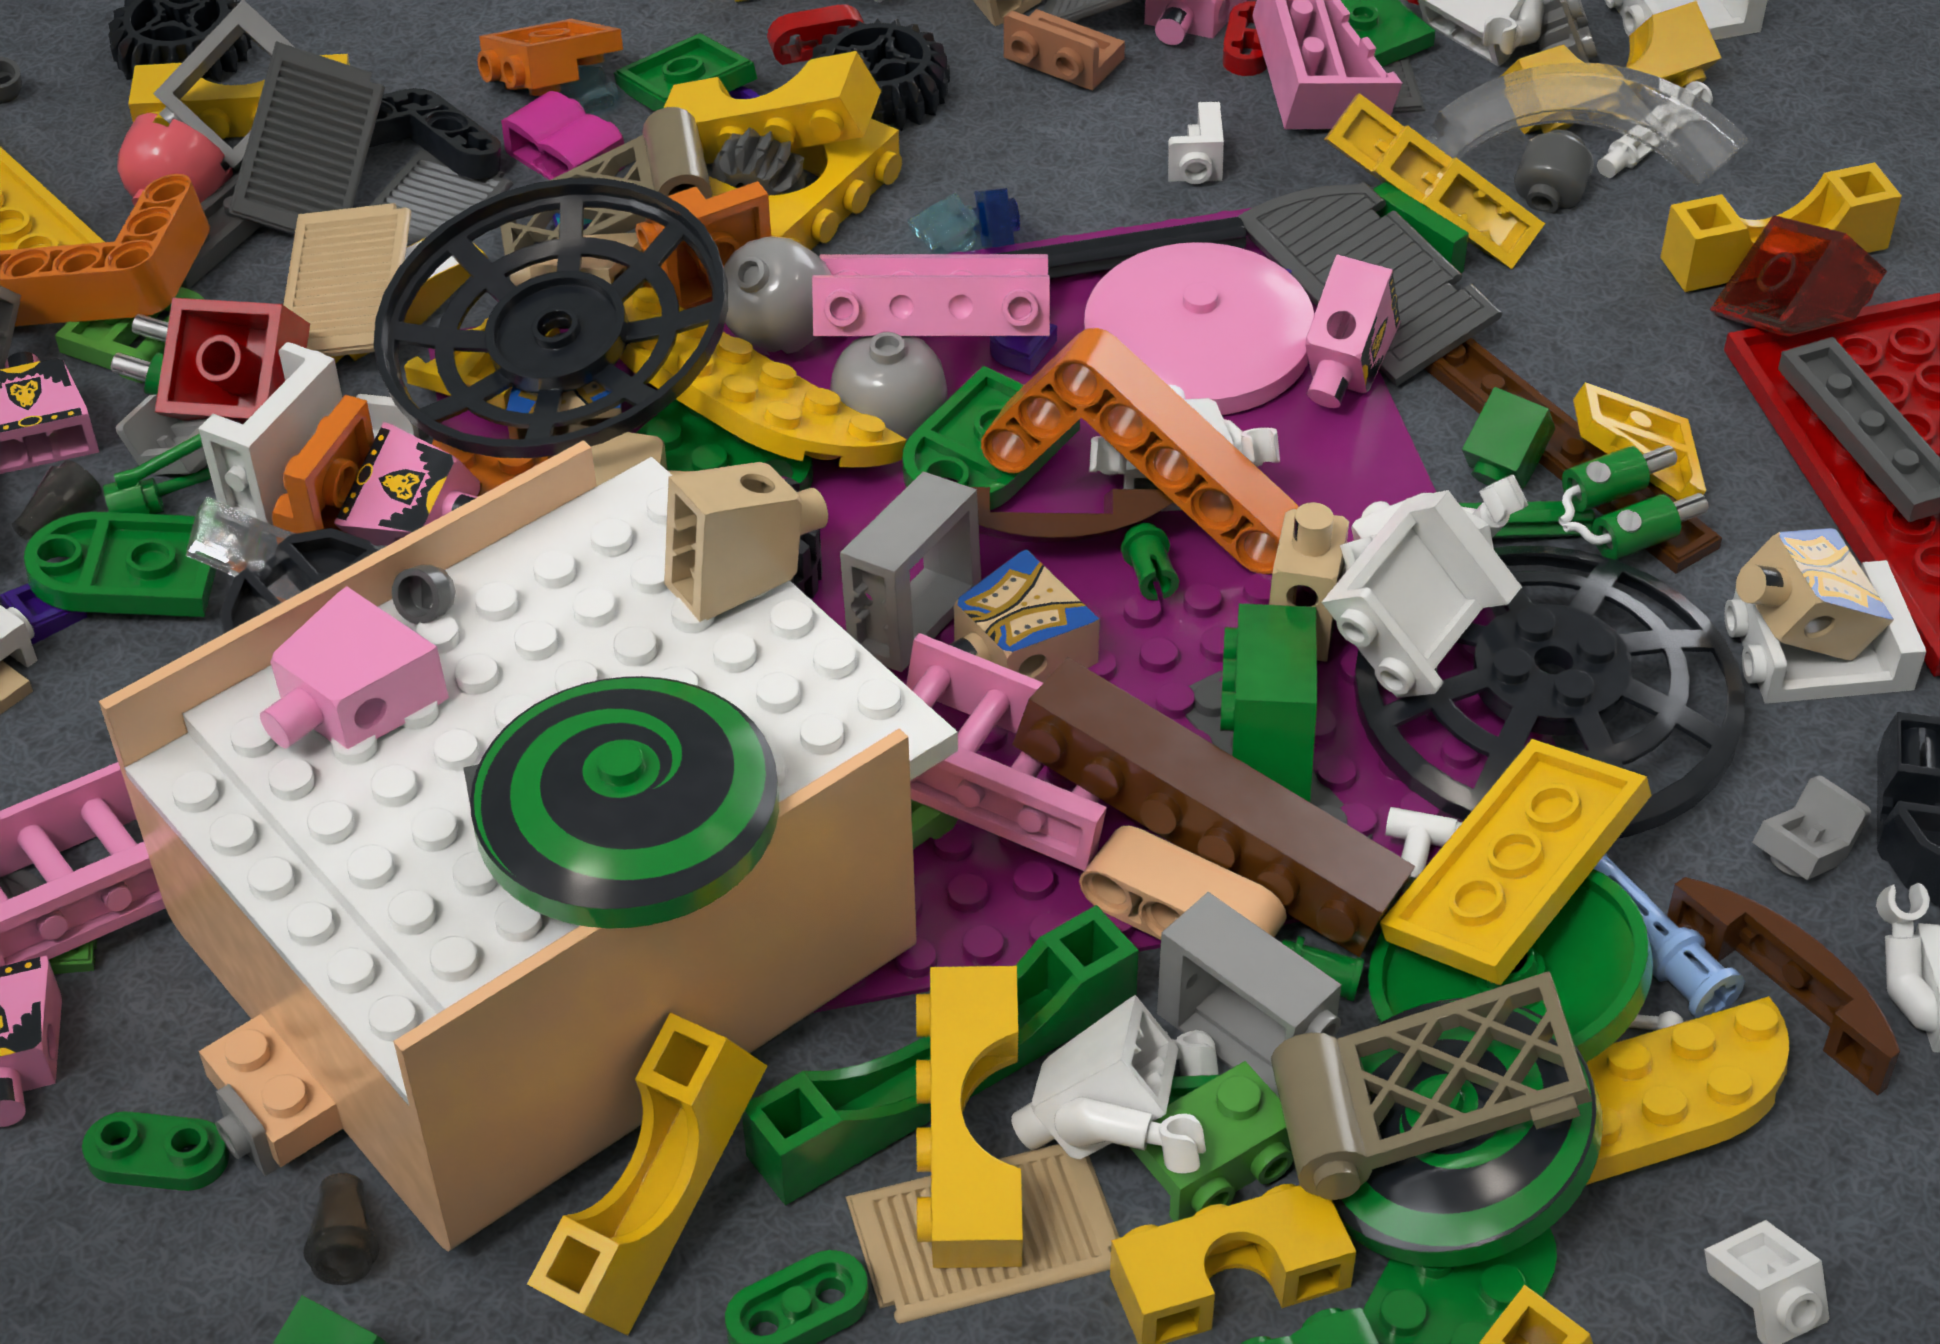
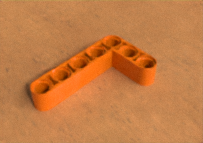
M171 174L158 178L147 185L114 242L0 250V286L21 295L15 326L134 318L138 314L149 316L164 310L172 303V298L176 297L209 234L210 225L190 178L184 174Z
M1088 328L1078 333L1009 399L982 437L981 448L984 457L992 466L1007 473H1019L1029 467L1082 418L1241 565L1256 573H1273L1285 512L1292 509L1297 510L1298 505L1116 336L1107 330L1099 328Z

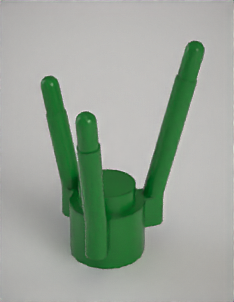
M200 433L133 469L115 473V482L103 485L109 512L158 514L164 512L161 496L211 479L209 468L158 484L154 477L144 479L202 448ZM223 518L225 528L227 526V520Z

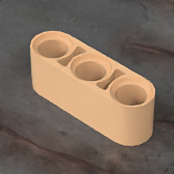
M1121 826L1116 829L1081 874L1079 880L1081 891L1094 906L1097 905L1104 913L1160 940L1162 932L1207 892H1210L1272 937L1276 936L1287 918L1286 909L1280 899L1262 885L1133 826Z

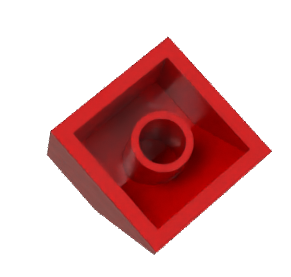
M172 298L155 413L180 420L208 419L212 414H216L244 424L285 382L279 350L286 342L307 348L310 323L283 304Z

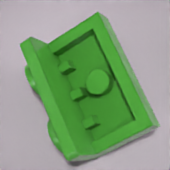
M1246 1061L1169 1104L1166 1114L1154 1121L1162 1123L1170 1116L1189 1114L1193 1115L1200 1122L1204 1132L1206 1151L1199 1153L1200 1167L1197 1171L1176 1173L1168 1170L1164 1164L1161 1145L1147 1144L1145 1150L1130 1147L1170 1195L1169 1216L1174 1222L1192 1217L1198 1211L1210 1205L1224 1204L1228 1206L1233 1200L1235 1192L1255 1180H1258L1261 1184H1269L1277 1180L1289 1169L1293 1162L1280 1099Z

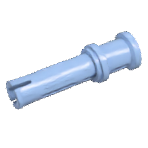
M1606 853L1594 869L1618 883L1636 903L1643 916L1652 949L1653 976L1660 982L1669 981L1689 1001L1688 1009L1695 1018L1719 1012L1732 1005L1743 990L1745 982L1743 976L1736 969L1731 967L1724 968L1705 949L1706 942L1698 931L1687 927L1679 928L1644 891L1607 857Z

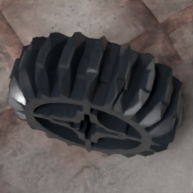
M125 0L124 7L114 10V20L108 23L110 30L108 37L113 60L117 62L118 69L124 72L126 80L133 79L135 65L183 63L240 1ZM244 32L201 78L210 77L212 80L221 83L223 70L237 73V62L248 61L247 51L252 48V39Z
M877 18L874 23L864 24L857 20L855 27L838 26L836 35H824L822 44L813 47L811 59L853 51L859 53L881 90L871 117L873 120L883 124L893 123L902 132L906 119L921 125L925 114L936 116L937 106L945 104V96L948 93V83L950 82V66L947 65V56L944 53L943 44L934 40L933 33L927 31L920 32L918 24H911L905 27L901 26L899 19L894 20L892 23H881Z

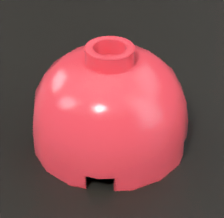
M146 113L137 116L125 136L118 153L117 162L120 178L127 192L133 197L132 203L134 206L148 184L166 175L184 174L188 176L200 203L211 196L232 177V167L225 171L220 165L225 158L223 152L202 133L176 119H172L168 127L153 123L158 114Z

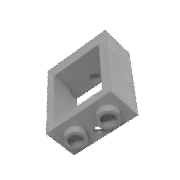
M241 0L153 93L166 105L159 113L161 117L169 124L172 119H176L202 133L219 147L225 155L220 164L222 168L226 171L232 166L237 172L241 168L250 132L232 149L183 104L180 99L244 32L270 57L272 56L276 41L294 47L245 0Z
M923 471L840 552L846 632L884 666L902 672L910 664L913 640L918 633L934 639L954 618V605L957 599L981 581L977 489ZM923 557L924 569L910 582L909 570ZM865 593L869 594L872 600L869 599Z
M1207 892L1162 932L1157 1014L1183 1033L1194 1030L1206 1032L1215 1043L1218 1059L1230 1068L1246 1061L1278 1098L1279 1095L1271 1064V1056L1275 1048L1291 1037L1310 1032L1325 1033L1332 1037L1336 1036L1341 1024V1019L1337 1017L1341 984L1210 892Z

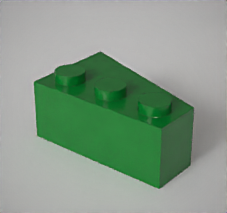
M1239 603L1238 627H1225L1220 731L1233 732V757L1310 802L1317 712L1316 607Z

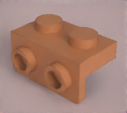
M1038 9L1030 16L1015 11H1010L1004 16V58L1093 91L1125 59V41Z

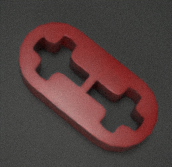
M1256 1L1239 3L1233 7L1224 38L1223 66L1227 71L1240 76H1254L1267 69L1257 30L1246 28L1249 23H1254L1252 14ZM1243 48L1253 49L1250 54H1242Z
M847 4L788 13L772 22L768 29L767 39L775 59L780 64L785 65L808 61L813 56V47L822 44L824 35H836L838 26H849L848 28L855 27L857 20L862 23L864 21L860 12L855 7ZM799 35L796 37L794 45L786 46L790 42V36Z

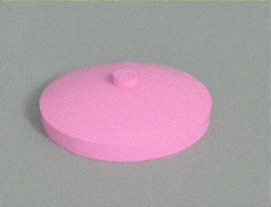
M1179 243L1139 253L1110 270L1097 283L1087 301L1084 330L1088 328L1107 330L1116 336L1166 384L1180 387L1184 391L1185 399L1209 398L1217 403L1221 415L1249 410L1276 398L1293 385L1302 375L1309 363L1305 343L1314 317V310L1309 296L1296 278L1283 267L1262 255L1224 244Z

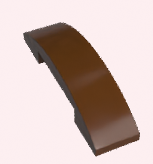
M971 487L977 489L979 533L1020 542H1071L1108 535L1129 528L1173 503L1161 490L1112 489L1104 495V513L990 512V487Z
M1684 877L1675 883L1667 916L1679 928L1687 927L1698 931L1706 942L1705 949L1718 962L1735 950L1830 1027L1823 1051L1877 1096L1887 1089L1900 1053L1894 1033L1870 993L1833 953L1796 924L1754 900L1728 889Z

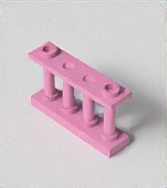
M1048 254L820 255L819 257L826 263L832 275L812 276L813 336H875L882 332H893L900 336L1050 335Z
M918 633L913 640L906 686L931 708L937 701L970 716L958 731V751L910 781L911 799L1084 871L1097 854L1107 807L1097 803L1099 798L1076 785L1072 792H1069L1036 778L1045 765L1023 751L1011 767L976 753L995 725L1013 733L1017 732L1029 698L1043 682Z
M118 762L0 811V877L34 864L47 882L11 899H8L0 887V966L46 955L48 959H52L165 909L144 841L137 844L123 826L136 820V816ZM97 837L111 856L73 871L60 852Z

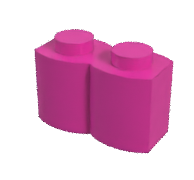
M555 91L545 93L501 120L504 147L507 154L549 180L624 144L621 132L613 123L605 121L598 116L586 114L583 107L575 99L568 98Z

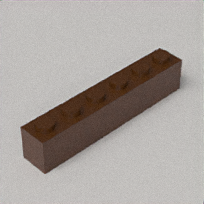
M1069 657L1064 660L1027 702L1012 743L1014 747L1176 846L1262 885L1280 899L1287 914L1358 957L1361 956L1381 928L1380 921L1398 901L1415 868V865Z

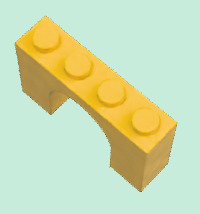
M871 119L865 136L862 138L792 149L791 153L804 157L803 169L815 174L819 178L801 190L781 195H768L771 236L791 238L809 250H812L819 242H829L835 235L838 225L852 212L855 214L862 212L870 196L883 184L890 185L897 179L902 167V157L899 153V130ZM709 176L712 197L736 189Z

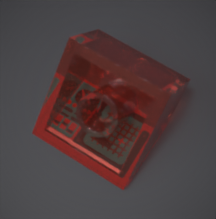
M1773 215L1710 310L1716 316L1789 337L1855 320L1862 308L1871 300L1874 290L1887 273V270L1844 232Z

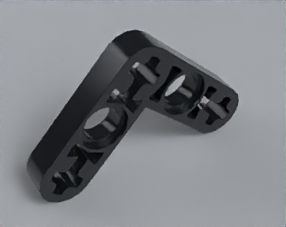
M417 88L383 94L369 147L411 138L448 168L463 177L485 179L497 175L500 171L501 142L440 95L430 90Z

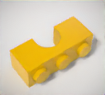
M1282 1184L1268 1190L1257 1198L1230 1206L1224 1204L1210 1205L1201 1209L1192 1217L1162 1226L1152 1224L1139 1226L1126 1233L1123 1237L1111 1240L1110 1278L1138 1344H1166L1212 1330L1215 1292L1209 1279L1216 1273L1230 1268H1243L1258 1273L1269 1282L1281 1308H1285L1351 1288L1356 1249L1332 1200L1308 1193L1300 1185Z

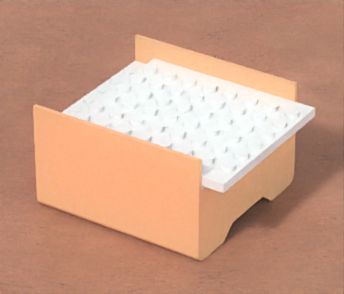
M584 440L99 701L165 908L180 934L251 1018L250 1021L199 1051L207 1077L217 1090L227 1084L231 1085L263 1125L272 1157L280 1167H283L344 1129L439 1245L446 1251H451L642 1125V1098L635 1078L670 1012L728 1038L748 1053H751L916 944V913L910 781L958 751V732L791 581H787L709 620L705 619L699 622L681 599L677 598L664 584L668 477L672 476V474L653 457H650L597 486L592 449ZM418 565H433L444 569L453 580L456 590L454 603L445 614L426 623L419 622L414 624L404 619L398 613L392 599V586L397 575L406 569ZM346 586L437 646L449 698L439 705L435 701L404 718L405 724L378 739L373 735L346 749L333 738L329 741L313 729L289 748H283L268 735L261 723L260 713L281 699L270 663L273 653ZM647 676L678 680L702 687L725 698L741 709L757 725L771 748L778 778L779 814L771 842L753 870L737 886L711 904L688 915L649 926L613 929L580 926L550 918L522 904L502 888L484 864L475 837L463 767L478 765L491 742L503 728L532 705L548 696L583 683L615 677Z

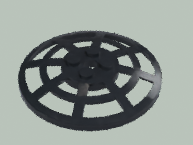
M565 178L529 184L490 197L470 206L449 219L419 243L399 266L383 294L375 319L373 346L378 371L394 404L414 426L435 440L464 452L496 458H538L557 455L583 440L592 447L640 426L663 411L690 387L709 362L722 336L728 312V281L718 247L704 224L686 207L658 191L630 182L605 178ZM584 208H606L630 212L656 221L665 228L642 253L636 248L617 241L583 237ZM560 210L559 239L547 240L523 247L499 258L493 263L472 243L473 240L486 232L511 221L541 212ZM685 241L694 250L706 269L712 290V301L680 311L674 286L660 266L678 245ZM451 256L473 277L451 300L438 328L404 322L406 313L420 288L435 270ZM582 257L610 260L624 265L628 269L610 284L598 276L581 272ZM558 259L557 272L536 276L518 286H515L507 278L511 274L531 265ZM647 281L659 298L662 316L629 322L623 303ZM486 292L498 302L489 315L485 331L459 330L470 309ZM708 325L698 347L672 378L658 390L646 385L666 362L675 344L677 334ZM554 328L569 329L560 336L545 337ZM658 339L650 357L634 376L631 377L614 366L624 353L627 344ZM399 344L435 349L438 373L451 396L419 408L413 402L402 380L398 360ZM455 351L489 353L496 371L467 387L457 371ZM593 381L611 392L607 396L587 405L559 412L564 392L581 388ZM512 386L527 392L538 393L533 413L505 410L489 404L487 401ZM624 401L633 405L629 410L597 425L563 435L552 436L555 427L591 419L617 407ZM470 411L474 415L490 422L516 428H528L525 439H493L463 433L440 423Z
M1504 546L1494 548V551L1506 566L1544 565L1579 570L1590 573L1588 578L1574 574L1551 571H1521L1512 573L1521 586H1555L1578 590V593L1569 607L1555 604L1534 605L1521 588L1509 604L1503 605L1507 612L1496 617L1487 626L1471 623L1456 643L1476 647L1473 669L1443 680L1442 686L1435 694L1403 697L1384 706L1378 691L1375 670L1358 649L1354 690L1357 712L1368 740L1384 764L1409 789L1438 809L1463 821L1525 748L1524 745L1531 732L1553 736L1579 734L1587 751L1574 753L1624 769L1623 765L1632 763L1656 749L1671 735L1676 727L1710 750L1704 759L1683 778L1652 794L1618 838L1642 833L1662 826L1692 809L1718 785L1733 761L1744 726L1745 691L1740 669L1726 640L1708 617L1680 592L1654 576L1618 560L1581 550L1551 546ZM1619 582L1644 593L1670 609L1693 630L1669 629L1663 620L1647 606L1625 592L1614 588V585ZM1606 600L1631 614L1648 631L1618 634L1607 623L1595 617V614L1603 601ZM1683 652L1713 653L1727 685L1726 714L1721 727L1686 706L1689 697L1690 675ZM1664 654L1670 675L1668 695L1631 678V656ZM1548 663L1558 665L1565 670L1559 674H1549L1540 670L1537 666ZM1478 694L1493 713L1506 721L1499 736L1497 737L1472 722L1454 705V702ZM1625 702L1656 716L1640 732L1616 744H1613L1604 725L1615 717ZM1432 712L1436 719L1455 738L1476 752L1487 756L1488 759L1474 789L1452 779L1427 762L1402 737L1397 727Z

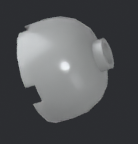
M775 236L749 241L733 252L723 266L728 281V312L725 323L733 335L752 344L755 351L765 355H769L767 351L776 352L779 350H783L786 354L793 353L815 340L818 336H813L812 276L832 275L826 263L799 242L791 238Z
M882 332L875 336H862L855 339L843 350L837 359L832 373L830 390L838 394L846 406L861 414H868L881 419L885 423L886 428L907 440L947 400V384L941 360L922 339L915 336H900L893 332Z

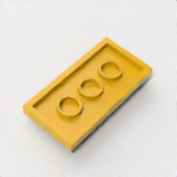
M1531 739L1380 921L1385 940L1501 986L1652 796L1647 776Z

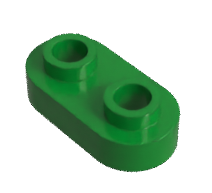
M128 1111L115 1112L96 1121L86 1132L82 1143V1152L90 1172L99 1180L113 1184L192 1191L206 1187L216 1181L226 1169L229 1161V1150L221 1139L216 1125L208 1120ZM118 1138H127L121 1144L110 1145L114 1140ZM188 1145H198L189 1152H180L181 1149Z
M825 1250L814 1253L743 1288L733 1296L726 1308L725 1324L728 1343L816 1344L848 1328L862 1317L868 1305V1280L863 1265L854 1256L846 1252ZM829 1289L839 1290L844 1294L842 1299L831 1304L824 1303L818 1299V1296L823 1291ZM762 1322H769L778 1327L775 1333L766 1336L754 1335L751 1332L754 1326Z

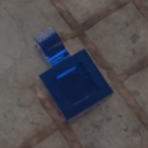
M1007 188L974 191L976 207L967 208L970 231L980 230L982 247L994 248L1015 244L1013 232L1020 230V215L1015 198H1008Z

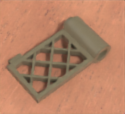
M666 107L656 110L645 121L643 135L551 179L605 178L634 183L658 191L666 196L697 187L706 199L712 197V189L695 118L687 110L679 107ZM636 161L624 178L614 177L620 168ZM584 208V218L593 221L587 229L583 230V235L626 233L635 229L636 224L646 220L645 217L630 212L606 208ZM560 210L535 214L527 225L517 224L516 220L500 226L504 254H510L523 247L533 245L535 242L540 243L559 238L560 223L554 231L546 230L545 228L552 220L554 214H560Z
M1550 971L1338 1039L1325 1033L1310 1032L1296 1035L1283 1041L1275 1048L1271 1056L1272 1069L1299 1185L1306 1192L1329 1200L1343 1199L1354 1194L1368 1180L1372 1169L1529 1120H1533L1536 1129L1572 1119L1581 1116L1578 1105L1592 1101ZM1541 1000L1544 1001L1547 1012L1531 1036L1504 1025L1514 1009ZM1462 1026L1476 1032L1459 1058L1432 1048L1443 1031ZM1553 1034L1558 1046L1548 1043ZM1493 1040L1521 1050L1504 1077L1476 1066ZM1390 1048L1405 1054L1388 1081L1365 1072L1361 1057ZM1538 1057L1564 1067L1569 1080L1538 1091L1521 1084ZM1422 1062L1449 1072L1432 1099L1405 1089ZM1466 1080L1494 1091L1481 1109L1462 1113L1449 1107ZM1370 1091L1375 1094H1378L1373 1103ZM1395 1102L1422 1113L1410 1131L1382 1139L1379 1125Z

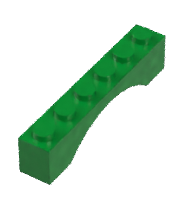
M1097 905L1040 936L1015 965L1017 966L1018 1062L988 1076L978 1085L970 1098L1076 1037L1137 994L1139 950ZM923 1037L893 1053L859 1065L828 1071H801L749 1101L742 1115L746 1156L785 1206L916 1130L917 1127H921L931 1121V1104H917L916 1060H931L930 1037Z

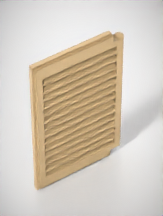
M391 203L298 214L283 305L310 323L307 349L319 351L329 357L375 352L373 344L376 315L386 288L399 266L405 261L411 210L409 208L397 209L396 204Z
M1060 1144L998 1159L1021 1168L1022 1267L933 1268L932 1242H917V1197H931V1176L847 1196V1204L879 1308L894 1305L896 1309L894 1318L897 1323L901 1324L1110 1270L1111 1240L1120 1237L1089 1155L1082 1159L1071 1158Z

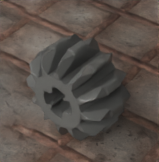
M749 127L743 135L732 133L731 137L724 142L712 165L711 177L735 188L758 181L767 191L768 195H781L805 188L807 174L803 170L804 157L791 153V141L780 143L774 139L772 131L768 132L765 136H760L754 129Z

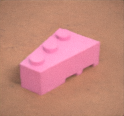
M1341 0L1256 1L1252 16L1284 129H1332L1353 98L1359 93L1391 116L1402 82L1394 71L1390 73L1385 72L1374 57L1376 51L1374 44L1368 37L1360 38L1349 24L1350 12Z

